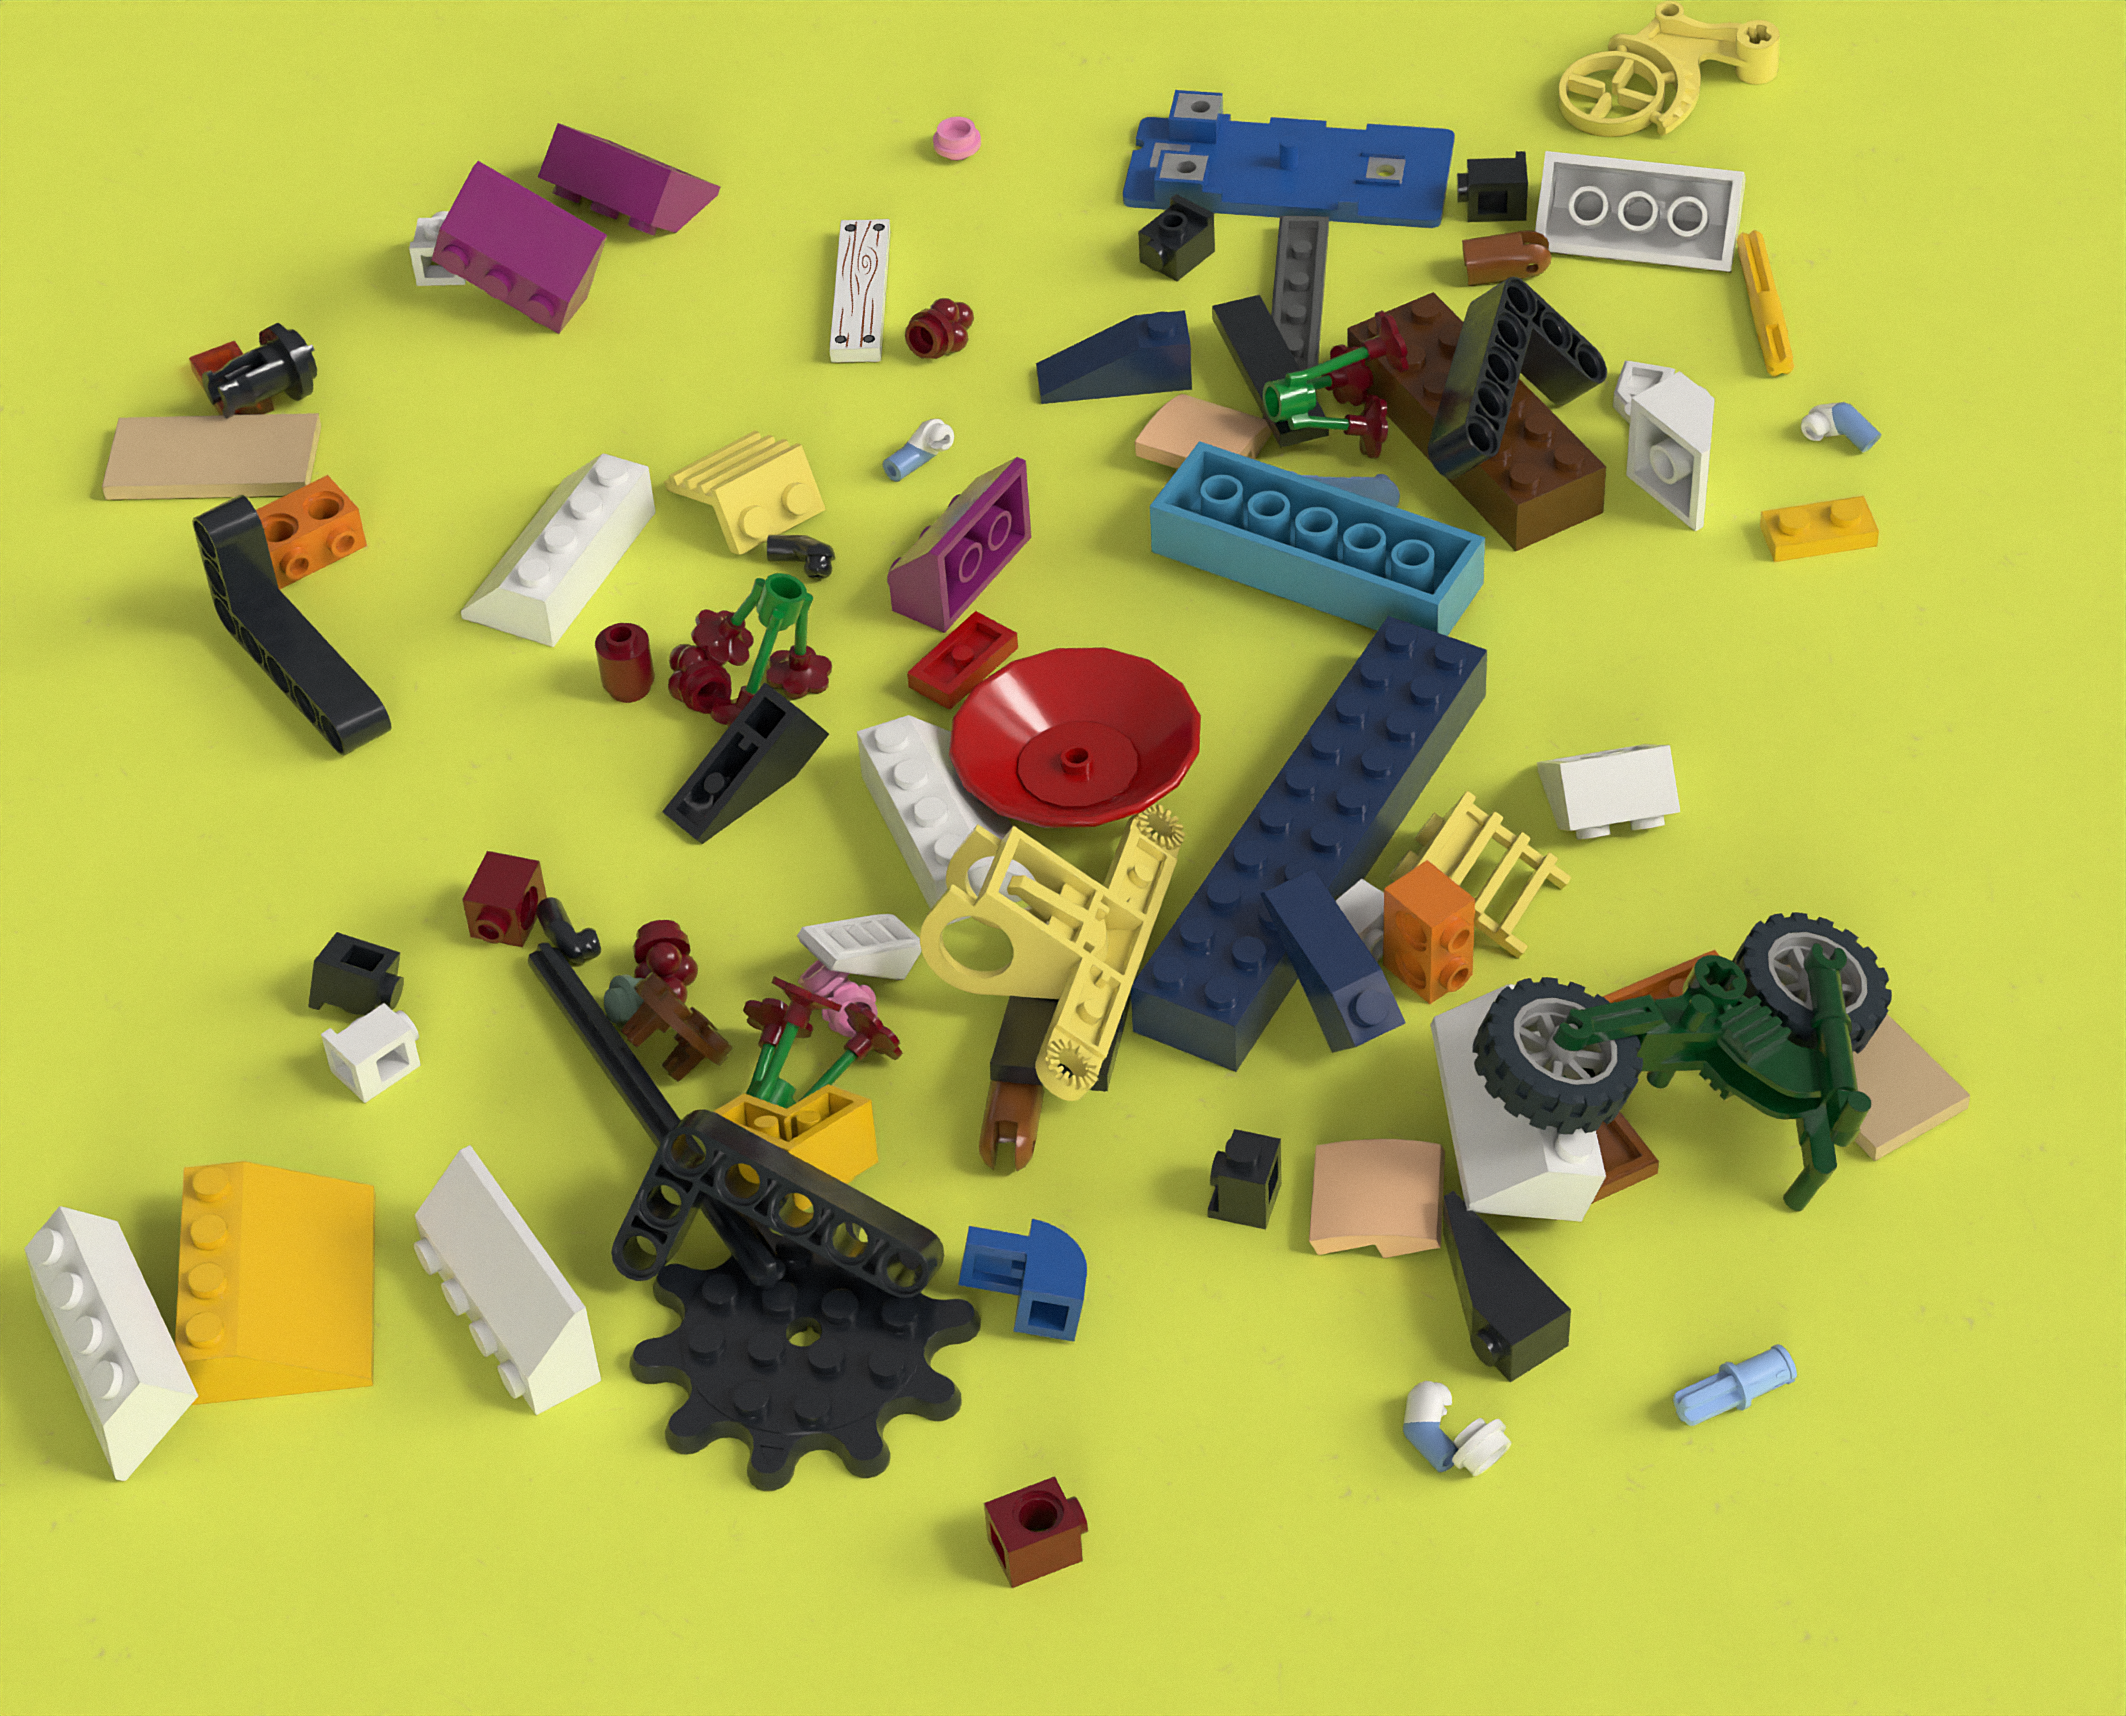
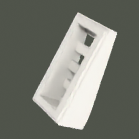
M891 914L870 915L805 926L801 928L797 935L800 939L799 941L830 971L905 980L921 953L920 938L895 915Z

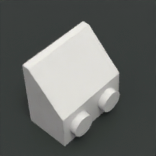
M1679 371L1631 397L1626 476L1690 528L1697 531L1704 525L1715 398L1705 388L1698 386Z
M1641 744L1537 762L1538 773L1558 829L1576 830L1577 839L1609 835V824L1630 821L1631 830L1665 825L1664 815L1680 812L1670 745Z

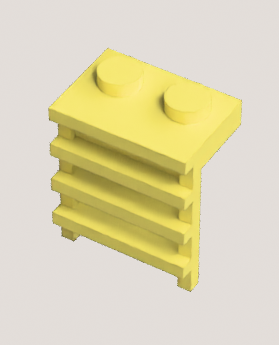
M753 431L670 474V478L664 481L667 491L713 506L730 552L741 555L766 542L768 535H779L826 510L802 444L796 443L789 446L788 441L784 439L775 443L773 436L767 435L761 438L760 433L757 431Z
M1467 791L1443 818L1435 812L1430 816L1414 838V840L1422 845L1418 852L1415 854L1408 850L1389 877L1396 881L1428 860L1455 883L1460 885L1492 837L1507 850L1475 898L1474 926L1516 958H1519L1528 946L1511 934L1535 894L1545 879H1548L1562 890L1568 884L1571 877L1555 865L1558 860L1556 856L1550 852L1545 857L1528 845L1531 839L1524 832H1521L1518 836L1514 835L1500 824L1503 820L1501 815L1495 811L1490 816L1473 804L1476 797ZM1520 858L1532 867L1534 871L1501 923L1498 924L1483 912L1517 859Z

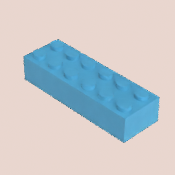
M1201 441L1198 442L1150 505L1151 547L1153 553L1377 631L1386 618L1391 616L1448 636L1484 584L1485 537Z

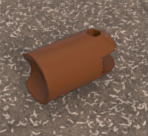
M1533 230L1462 240L1468 286L1500 282L1512 276L1517 278L1539 276L1551 264L1552 256L1548 250V239L1543 234Z
M990 1081L980 1133L979 1154L984 1163L992 1170H994L996 1164L998 1143H1016L1015 1168L1017 1172L1026 1167L1032 1159L1044 1097L1042 1085Z

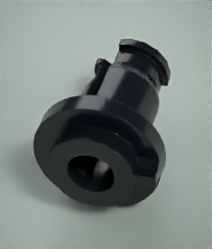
M280 323L267 327L259 332V347L230 360L222 369L214 373L207 371L203 374V386L211 404L214 405L223 400L224 408L222 412L224 417L228 419L234 415L236 410L242 407L254 406L283 391L296 401L311 395L313 392V379L317 376V367L312 352L315 351L313 345L308 346L294 329L287 330Z

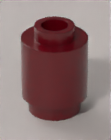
M616 623L603 629L595 640L603 688L613 699L619 702L631 703L643 699L649 693L655 679L647 632L642 627L632 623Z

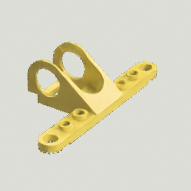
M1153 804L1142 813L1131 816L1127 821L1103 885L1015 826L1001 840L977 824L954 852L946 871L947 890L930 909L921 927L920 946L923 956L930 968L948 984L960 990L981 995H1012L1059 999L1038 1054L1035 1068L1042 1084L1052 1094L1067 1101H1077L1083 1098L1098 1080L1097 1076L1099 1075L1102 1062L1107 1057L1177 863L1180 846L1184 841L1185 832H1182L1183 825L1177 824L1179 820L1177 816L1171 818L1169 816L1171 811L1167 809L1164 812L1163 806L1160 804L1156 807ZM1155 829L1157 832L1152 835L1151 832ZM995 856L977 897L969 884L968 870L976 861L985 857ZM1011 860L1022 864L1035 879L1034 881L1025 875L1012 876L1007 887L1009 895H1017L1029 905L1026 908L1020 907L998 892ZM971 916L987 926L1002 929L1012 943L1013 959L1005 967L994 971H977L967 968L948 953L942 936L944 927L957 918ZM1060 1063L1064 1064L1074 1075L1068 1078L1070 1073L1068 1071L1065 1074L1061 1073L1064 1070L1063 1066H1057Z

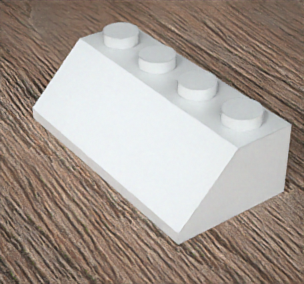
M1546 151L1535 231L1543 234L1548 239V250L1550 253L1731 272L1737 243L1736 239L1740 227L1746 177L1744 172Z
M603 453L564 478L461 610L462 619L554 647L655 514L648 466Z
M907 715L857 731L862 778L931 909L947 890L946 871L954 852L976 825L979 824L1001 840L1012 828L1008 817L998 815L965 790L949 757L951 732ZM995 856L985 857L976 861L968 870L969 884L977 897ZM1011 860L998 892L1015 903L1022 899L1017 895L1008 894L1007 887L1011 877L1025 875L1034 881L1035 879L1022 864ZM971 916L957 918L947 925L970 918Z
M1505 985L1435 1016L1430 1025L1467 1211L1473 1210L1476 1213L1582 1222L1606 1177L1596 1131L1584 1133L1583 1129H1576L1574 1134L1557 1133V1128L1547 1126L1545 1130L1529 1125L1530 1119L1521 1114L1516 1118L1504 1109L1505 1102L1499 1097L1492 1098L1484 1087L1487 1082L1485 1077L1478 1076L1475 1070L1474 1061L1478 1054L1472 1052V1046L1478 1029L1498 994L1507 986L1513 990L1515 985ZM1539 1031L1532 1032L1541 1037ZM1525 1049L1529 1055L1534 1054L1533 1052Z
M471 1145L459 1150L415 1214L421 1240L414 1243V1249L425 1271L429 1275L438 1272L444 1280L441 1283L442 1291L453 1312L457 1316L466 1313L472 1321L469 1324L470 1332L481 1353L485 1357L494 1353L500 1362V1365L497 1366L498 1372L509 1394L514 1399L522 1395L535 1415H538L601 1381L586 1307Z
M59 1206L24 1249L37 1302L115 1479L126 1481L195 1401L198 1394L118 1222Z

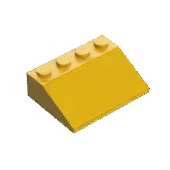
M246 1161L184 1167L175 1347L198 1394V1397L191 1405L373 1386L376 1199L374 1185Z

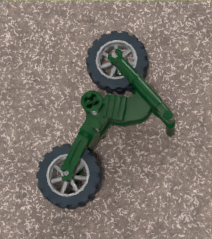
M1792 912L1791 916L1784 918L1782 913L1769 916L1765 924L1762 921L1755 924L1732 961L1718 955H1707L1700 958L1684 982L1683 994L1677 997L1654 999L1651 995L1610 1003L1599 994L1594 998L1585 993L1586 987L1574 982H1569L1568 986L1558 984V978L1542 977L1540 982L1533 983L1531 978L1517 981L1513 990L1507 986L1498 994L1495 1002L1493 1001L1478 1029L1472 1046V1052L1478 1054L1474 1061V1066L1478 1076L1485 1077L1487 1082L1484 1087L1493 1099L1499 1097L1505 1102L1504 1109L1516 1118L1519 1114L1530 1119L1529 1125L1545 1130L1547 1126L1557 1128V1133L1574 1134L1576 1129H1583L1584 1133H1590L1598 1130L1603 1121L1607 1125L1612 1122L1639 1080L1637 1078L1642 1071H1648V1082L1652 1086L1661 1089L1668 1086L1676 1071L1701 1070L1699 1075L1705 1081L1707 1079L1711 1080L1709 1085L1715 1091H1721L1720 1097L1723 1100L1736 1095L1768 1116L1783 1120L1796 1119L1804 1169L1783 1195V1200L1789 1208L1795 1211H1802L1837 1168L1834 1144L1840 1147H1846L1851 1144L1860 1133V1127L1871 1108L1870 1098L1865 1093L1858 1091L1853 1052L1855 1051L1858 1054L1866 1047L1889 1011L1887 1007L1892 999L1891 990L1886 989L1889 977L1885 968H1878L1875 963L1878 958L1868 946L1863 948L1856 941L1859 937L1846 928L1842 932L1833 927L1834 922L1822 917H1818L1817 920L1808 919L1806 913ZM1539 1031L1541 1037L1532 1032ZM1525 1049L1533 1052L1534 1054L1529 1055Z

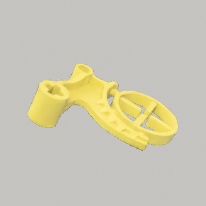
M1676 1L1661 2L1655 9V18L1636 35L1616 34L1609 41V51L1587 55L1566 69L1559 82V107L1561 113L1572 126L1591 135L1603 137L1625 136L1638 132L1652 123L1657 125V133L1661 136L1666 135L1689 116L1697 103L1701 85L1699 64L1702 61L1711 59L1735 65L1737 77L1748 84L1758 85L1772 81L1778 73L1779 30L1773 23L1765 20H1752L1744 24L1731 22L1720 24L1704 23L1685 16L1683 6ZM1618 69L1612 79V93L1618 95L1619 105L1638 110L1639 112L1621 118H1605L1612 107V95L1605 92L1604 82L1584 76L1596 71ZM1633 73H1636L1652 84L1656 95L1651 96L1624 87ZM1672 83L1677 94L1672 105L1662 114L1661 111L1665 101V85ZM1569 91L1599 100L1588 115L1577 109L1570 102L1567 94Z

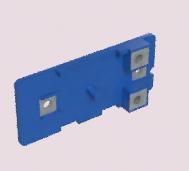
M1175 90L1169 118L1146 117L1140 121L1136 136V146L1142 148L1132 152L1123 189V203L1133 208L1166 210L1170 207V198L1178 194L1213 213L1277 218H1280V216L1329 217V221L1435 228L1442 221L1455 134L1452 130L1443 128L1367 124L1366 130L1327 127V121L1271 117L1270 123L1231 121V114H1223V93ZM1382 172H1389L1393 175L1383 177L1378 174Z

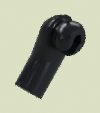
M768 535L767 538L768 561L805 562L804 571L811 578H827L831 575V561L835 560V553L830 545L807 535Z
M549 897L539 902L536 908V915L542 929L569 962L585 964V959L596 958L600 955L601 946L594 929L588 927L580 932H575L562 902L557 898Z

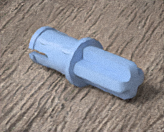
M1779 1344L1739 1364L1734 1365L1732 1362H1725L1719 1366V1373L1675 1393L1673 1402L1676 1413L1681 1421L1686 1422L1689 1426H1695L1734 1407L1743 1411L1751 1406L1752 1399L1784 1384L1793 1383L1795 1378H1797L1796 1367L1788 1351Z

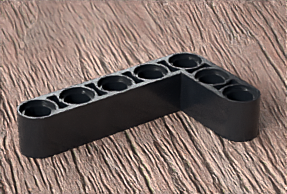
M1514 276L1507 278L1471 301L1468 306L1428 442V454L1434 468L1447 479L1454 480L1497 454L1520 373L1550 401L1561 406L1568 404L1598 386L1607 377V367L1601 353L1520 278Z
M238 495L194 517L192 523L212 600L220 620L234 639L340 755L344 756L389 732L392 729L391 721L380 698L279 590L264 528L251 502L244 495Z
M706 1109L695 1110L687 1114L664 1137L619 1229L611 1250L614 1265L626 1278L635 1281L651 1279L678 1252L706 1194L889 1294L900 1298L913 1297L921 1293L942 1266L945 1256L942 1242L930 1229L725 1117ZM685 1134L694 1135L699 1138L705 1146L706 1154L702 1155L694 1152L688 1146ZM743 1163L751 1166L757 1172L760 1183L755 1184L747 1181L740 1173L738 1164ZM661 1185L674 1189L680 1197L681 1205L669 1202L662 1193ZM792 1193H799L807 1197L813 1205L814 1212L808 1213L799 1209L792 1199ZM851 1222L864 1229L868 1242H861L852 1238L846 1230L845 1223ZM637 1236L650 1240L656 1248L657 1255L645 1252L640 1247ZM899 1252H907L914 1255L919 1260L922 1271L910 1270L904 1266L899 1258Z

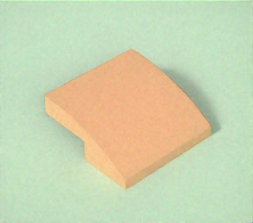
M1180 394L1167 402L1144 427L1135 440V451L1138 457L1178 469L1198 442L1201 441L1255 460L1272 431L1263 418Z
M1364 1139L1316 1145L1309 1242L1316 1253L1322 1255L1375 1244L1382 1257L1388 1258L1440 1248L1445 1150L1442 1145L1403 1139Z

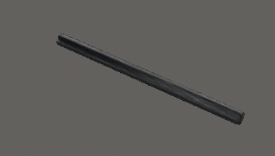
M547 942L538 944L537 950L528 956L530 968L653 1143L659 1148L668 1132L681 1121L561 951L556 947H551ZM685 1134L688 1146L696 1153L705 1154L693 1136ZM706 1194L700 1206L701 1211L753 1285L761 1286L764 1290L774 1288L776 1282L785 1276V1265L749 1216Z

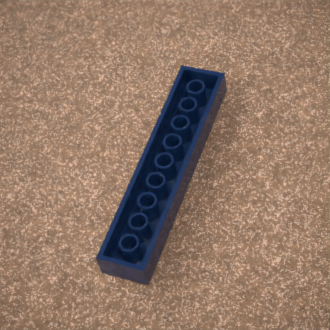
M1391 616L1386 618L1133 982L1131 987L1133 1032L1237 1072L1298 980V976L1260 893L1314 869L1336 901L1358 881L1365 879L1485 698L1487 649Z

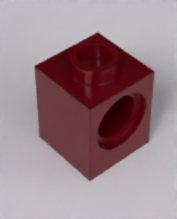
M492 851L486 852L462 899L470 937L482 939L488 943L524 946L538 918L536 915L537 905L541 900L547 898L540 861Z
M1055 1476L984 1503L987 1538L1011 1588L1083 1561L1081 1535L1088 1532L1087 1520L1078 1499L1075 1496L1066 1499ZM1037 1528H1046V1529H1048V1530L1041 1531V1532H1033V1531H1031V1530L1037 1529Z

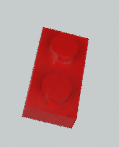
M975 611L907 672L908 687L951 710L972 691L974 686L982 682L1018 649L1017 632Z

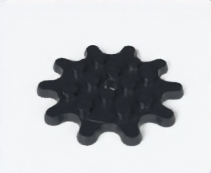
M754 1219L752 1221L785 1265V1276L776 1282L774 1288L764 1290L761 1286L753 1285L732 1253L727 1261L713 1269L699 1270L677 1263L669 1264L662 1268L653 1284L654 1296L657 1302L677 1312L682 1319V1323L670 1334L643 1340L637 1344L630 1357L629 1366L632 1375L642 1383H675L682 1386L688 1393V1400L670 1417L665 1429L666 1443L670 1449L677 1453L686 1455L697 1453L711 1442L720 1438L731 1437L739 1439L750 1450V1458L747 1464V1476L750 1483L764 1491H775L788 1484L794 1475L795 1466L799 1459L808 1452L815 1450H828L836 1453L851 1474L861 1478H870L884 1472L890 1463L891 1455L889 1447L883 1438V1431L891 1419L898 1415L910 1413L922 1416L928 1420L944 1421L953 1417L960 1410L962 1405L960 1390L951 1379L931 1368V1360L934 1354L941 1348L952 1344L968 1342L976 1337L980 1331L981 1318L979 1313L966 1300L932 1299L922 1293L906 1298L891 1295L791 1239L772 1232L769 1227ZM851 1222L845 1223L849 1235L855 1240L860 1241L859 1233L861 1227ZM899 1252V1258L904 1266L910 1270L922 1271L921 1264L914 1255L907 1252ZM807 1326H811L813 1332L820 1335V1338L809 1346H797L788 1341L795 1334L807 1331Z

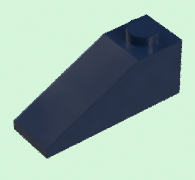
M1185 310L1134 315L1036 363L1041 404L1192 390L1191 344Z
M1314 869L1260 893L1332 1053L1357 1047L1406 1023L1381 967Z

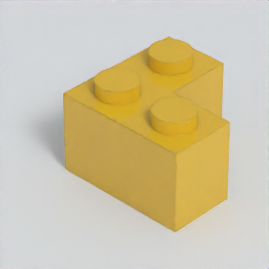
M829 1084L787 1109L743 1093L713 1111L846 1184L853 1181L855 1176L878 1163L871 1099ZM743 1163L738 1164L740 1173L747 1181L755 1184L760 1183L757 1172L751 1166ZM792 1193L795 1205L802 1211L812 1206L810 1200L804 1195Z

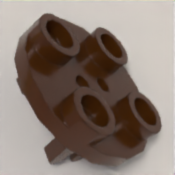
M651 972L644 980L641 979L633 987L644 1002L625 1024L621 1032L635 1047H639L657 1029L665 1033L672 1027L677 1032L674 1039L678 1042V1045L663 1062L662 1067L668 1071V1075L676 1082L682 1080L705 1057L718 1066H721L728 1058L727 1054L733 1047L717 1032V1027L695 1007L692 1006L689 1009L676 997L678 994L657 974Z

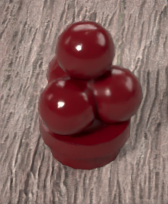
M949 298L935 300L930 309L925 308L914 314L905 330V339L909 349L920 358L937 359L948 352L955 353L961 351L966 347L969 340L966 330L971 327L974 321L973 310L966 303L954 302Z
M680 644L671 651L669 664L674 673L668 680V690L673 698L684 702L689 709L703 714H711L715 698H731L732 682L730 674L723 665L709 660L705 654V649L697 645Z
M656 920L644 924L638 929L636 934L637 940H635L633 945L634 958L638 964L634 971V978L645 979L651 972H654L678 994L676 997L685 1004L688 995L686 987L692 984L698 975L697 963L693 957L689 956L691 949L688 935L681 931L680 925L675 921Z

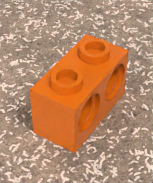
M328 475L256 510L264 528L279 590L367 546L358 507Z
M1428 860L1384 888L1383 966L1427 1003L1431 1004L1446 993L1459 990L1473 975L1475 898Z

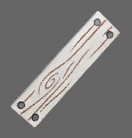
M889 219L841 220L830 339L831 362L881 361L891 234Z

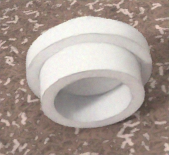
M1482 1418L1475 1420L1453 1441V1444L1459 1450L1452 1458V1462L1458 1469L1466 1467L1473 1476L1480 1475L1498 1461L1510 1448L1512 1442L1503 1433L1506 1426L1500 1419H1495L1488 1424Z

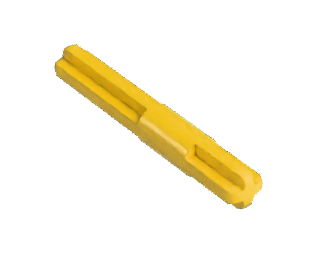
M1756 230L1749 234L1742 232L1736 239L1737 250L1766 370L1775 377L1781 373L1788 375L1794 368L1793 354L1764 238Z

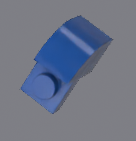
M1032 1219L1028 1236L969 1226L958 1285L1018 1295L1014 1332L1074 1342L1084 1301L1087 1263L1081 1248L1073 1238L1056 1226L1040 1220Z

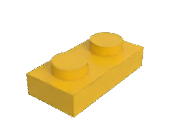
M1864 496L1761 511L1760 528L1774 562L1877 547L1879 529Z

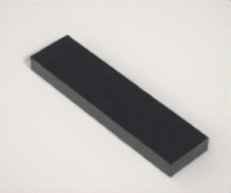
M1260 294L1213 305L1212 320L1280 448L1329 436V429L1307 427L1291 430L1287 420L1272 422L1265 411L1263 404V388L1265 383L1283 379L1287 373L1301 370ZM1316 399V406L1313 410L1308 411V416L1326 417Z

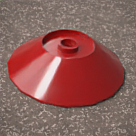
M1106 647L1055 648L1012 661L974 686L952 719L949 757L965 790L998 815L1042 828L1097 827L1142 813L1180 785L1200 752L1201 715L1184 684L1149 659Z

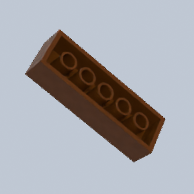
M1434 292L1385 312L1386 315L1391 314L1393 316L1398 331L1405 341L1408 351L1406 359L1409 368L1407 371L1400 373L1397 368L1393 369L1388 363L1386 356L1372 361H1368L1365 358V365L1370 368L1373 374V384L1367 389V394L1377 395L1378 398L1385 399L1388 418L1430 462L1428 442L1464 323ZM1375 317L1347 328V348L1354 346L1361 348L1363 341L1377 336ZM1518 379L1497 454L1454 480L1447 479L1515 552L1598 516L1604 511L1606 466L1520 379Z

